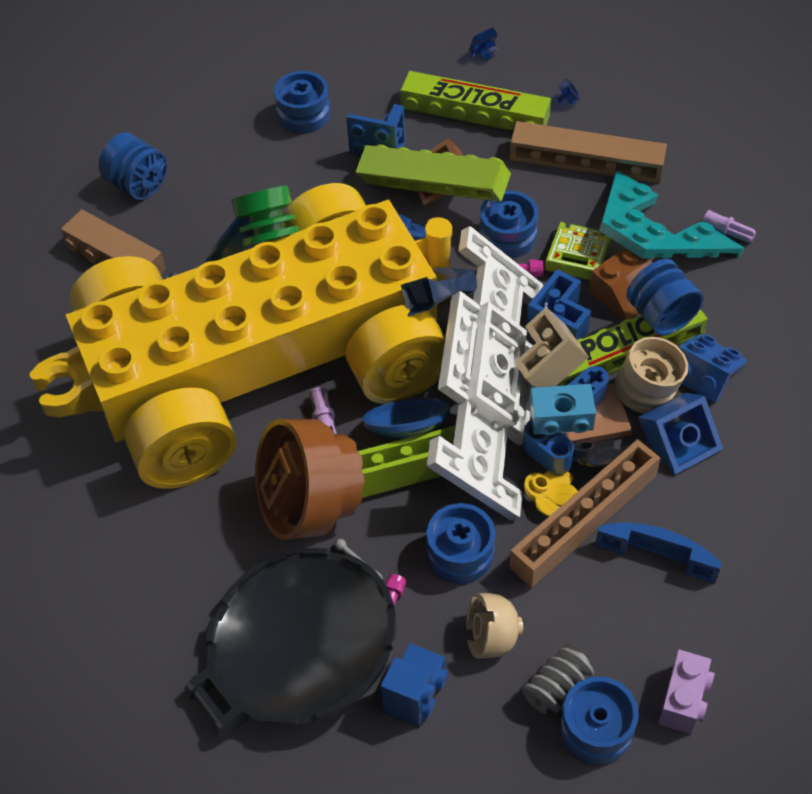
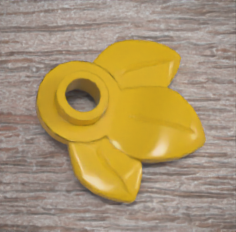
M548 470L544 474L532 473L524 481L526 496L535 501L537 510L547 517L553 514L578 491L574 486L570 485L574 476L569 472L554 474Z

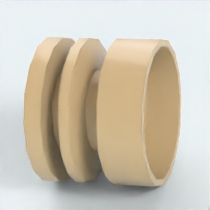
M645 337L636 341L615 378V390L618 398L630 409L643 414L671 401L688 373L687 359L677 345L666 339Z

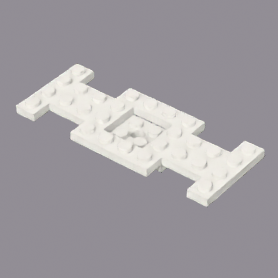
M469 226L461 231L458 252L478 266L476 275L477 289L474 292L473 300L461 291L452 295L438 390L459 403L454 443L452 445L440 436L431 439L427 467L512 521L520 518L522 491L503 479L506 442L508 437L518 445L523 444L524 427L530 420L531 388H533V385L525 379L515 364V361L533 346L526 341L527 330L519 325L522 301L529 305L542 289L543 284Z

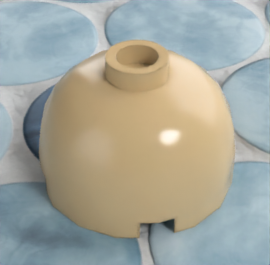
M477 593L478 597H472L467 611L466 630H473L474 641L467 640L471 654L477 659L501 657L510 652L516 644L518 636H521L523 631L522 618L518 617L513 604L501 595Z

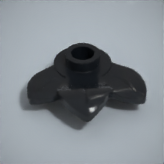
M614 439L596 442L581 441L573 444L572 461L577 462L581 466L587 465L602 468L608 466L624 450L613 448L615 445Z

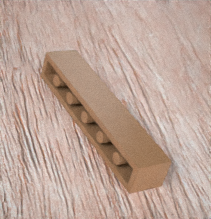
M517 121L511 140L510 160L614 177L616 171H620L634 180L660 184L667 144Z
M637 439L511 549L509 568L533 588L590 537L600 525L609 520L656 477L660 457Z

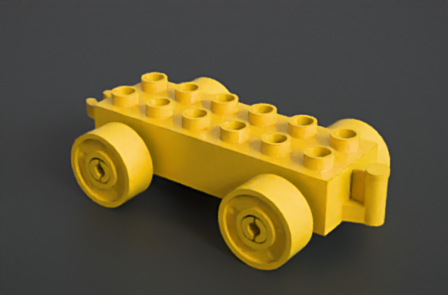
M331 183L306 191L292 202L293 204L284 211L283 215L295 214L297 218L285 222L286 228L298 225L299 232L271 242L260 243L254 248L217 261L206 262L198 268L163 280L157 267L143 258L124 256L100 262L84 272L75 282L70 292L69 303L72 312L65 315L77 346L66 353H59L38 363L30 372L32 383L38 391L45 390L53 380L59 377H69L74 381L72 389L63 395L47 393L42 395L39 402L43 412L51 417H64L83 414L88 411H103L115 443L125 439L142 481L155 488L172 489L188 486L209 477L223 467L234 453L237 442L236 436L221 402L342 356L346 357L349 367L369 400L375 403L387 404L411 399L432 387L440 379L446 336L436 322L437 305L428 311L408 316L411 309L406 308L401 284L424 277L437 281V277L432 269L439 267L451 268L452 225L447 219L432 218L426 224L425 237L414 241L389 200L366 206L360 194L353 187L340 183Z

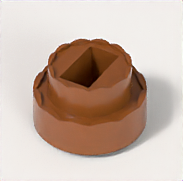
M275 419L268 424L261 436L257 449L255 483L262 517L268 529L276 538L292 540L322 536L332 530L338 518L354 515L355 509L362 502L361 491L365 483L362 473L363 461L361 455L356 450L355 441L347 437L346 434H333V431L319 419Z

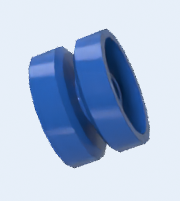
M296 71L283 76L275 84L274 97L277 105V118L282 127L294 133H310L325 126L330 118V103L328 100V85L324 78L310 71Z
M505 191L501 202L484 200L480 208V234L509 258L523 256L533 249L537 241L538 207L534 200L526 194L517 191Z
M458 503L447 505L438 510L430 519L426 532L427 556L429 565L437 576L447 582L465 584L485 576L492 567L496 533L493 521L486 512L474 505Z
M589 677L579 681L569 690L563 705L561 737L567 749L578 759L590 764H609L620 759L629 750L639 720L638 704L631 691L619 681L608 677Z

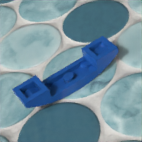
M638 523L600 525L597 531L595 543L597 547L625 555L627 546L630 545L687 563L686 575L716 583L722 563L705 548L680 534L656 526Z

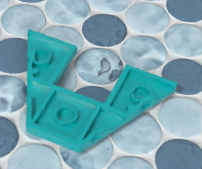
M616 171L599 228L600 232L641 258H672L673 253H681L686 258L718 257L720 253H732L736 257L741 256L744 247L716 231L709 223L700 221L674 235L667 231L662 224L655 223L646 218L641 211L656 204L659 195L651 191L649 186L638 183L622 172Z

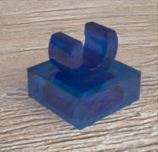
M492 27L475 35L469 51L473 56L482 53L486 60L495 57L493 52L498 50L495 44L498 33Z

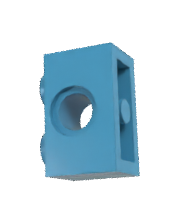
M591 384L531 388L530 410L534 434L553 435L562 432L583 433L594 430L596 411Z

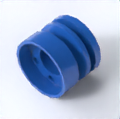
M123 132L114 136L103 148L99 158L98 169L100 175L106 181L121 188L133 198L143 200L152 196L164 182L168 162L167 157L161 151L146 144L135 135Z
M670 259L658 260L641 270L631 281L626 293L629 303L635 307L639 314L643 315L652 330L661 336L672 334L687 325L698 314L704 301L702 292L691 280L686 279L684 272Z

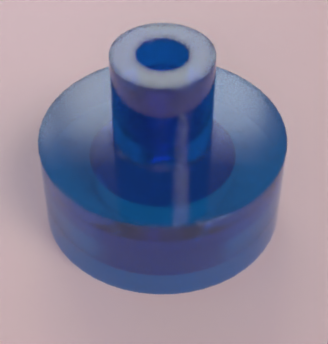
M568 78L559 84L561 92L555 95V99L559 104L567 100L572 105L580 100L578 90Z

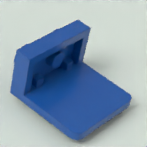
M706 334L697 335L678 347L684 353L688 362V373L682 385L716 403L720 399L730 376L743 368L747 360L741 356L739 351L717 344L716 339Z

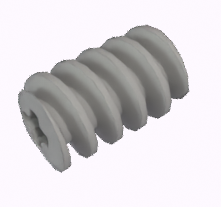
M565 643L564 648L557 651L556 657L548 660V666H543L539 670V675L531 678V684H526L522 687V692L527 701L540 713L546 714L548 709L558 713L560 707L556 700L564 704L567 697L565 691L569 692L575 686L573 682L577 684L585 679L582 673L591 677L594 675V670L586 656L578 648L570 643Z

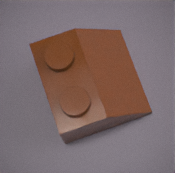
M627 248L622 249L592 270L589 292L621 319L626 320L638 317L640 314L629 303L626 293L636 275L649 264H652L651 259L641 258Z

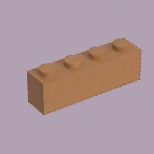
M82 209L61 228L65 246L71 252H78L85 256L91 263H100L116 257L132 256L150 261L157 267L160 274L166 270L162 252Z

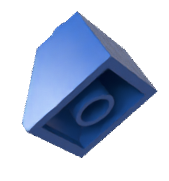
M685 393L638 417L648 444L672 474L676 475L723 450L705 396Z

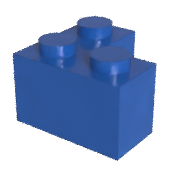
M557 269L529 303L527 324L547 307L567 326L576 340L583 339L589 331L591 311L577 304L579 302L581 281Z
M409 643L402 659L394 658L382 682L383 712L420 727L424 717L429 719L434 710L436 700L433 697L437 688L442 690L448 679L449 671L446 670L445 657Z

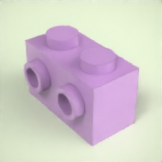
M678 650L659 725L691 734L696 721L703 722L707 702L701 700L704 691L710 692L715 674L709 671L710 658Z

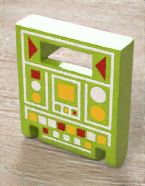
M560 222L546 259L545 270L555 272L558 269L570 276L591 280L592 270L604 263L611 238L606 235L602 236V232L597 229L570 224V227L566 228V223ZM562 257L585 261L588 263L587 265H583L574 262H569L562 260Z

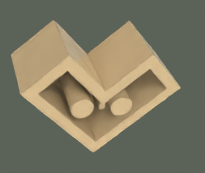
M546 307L525 326L536 343L516 360L515 364L525 379L534 387L557 386L589 356L567 326Z

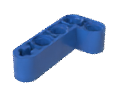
M592 366L585 369L569 385L591 384L596 408L606 397L609 375L605 369ZM532 418L524 427V451L554 474H564L569 471L572 465L574 446L572 441L565 436L569 432L553 435L534 434Z

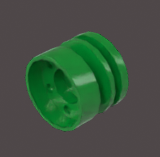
M288 185L261 190L231 199L235 217L249 218L250 221L249 224L239 228V233L253 232L252 237L242 239L243 247L271 242L300 231L298 225L288 228L285 226V222L297 219L295 214H282L281 209L293 204Z

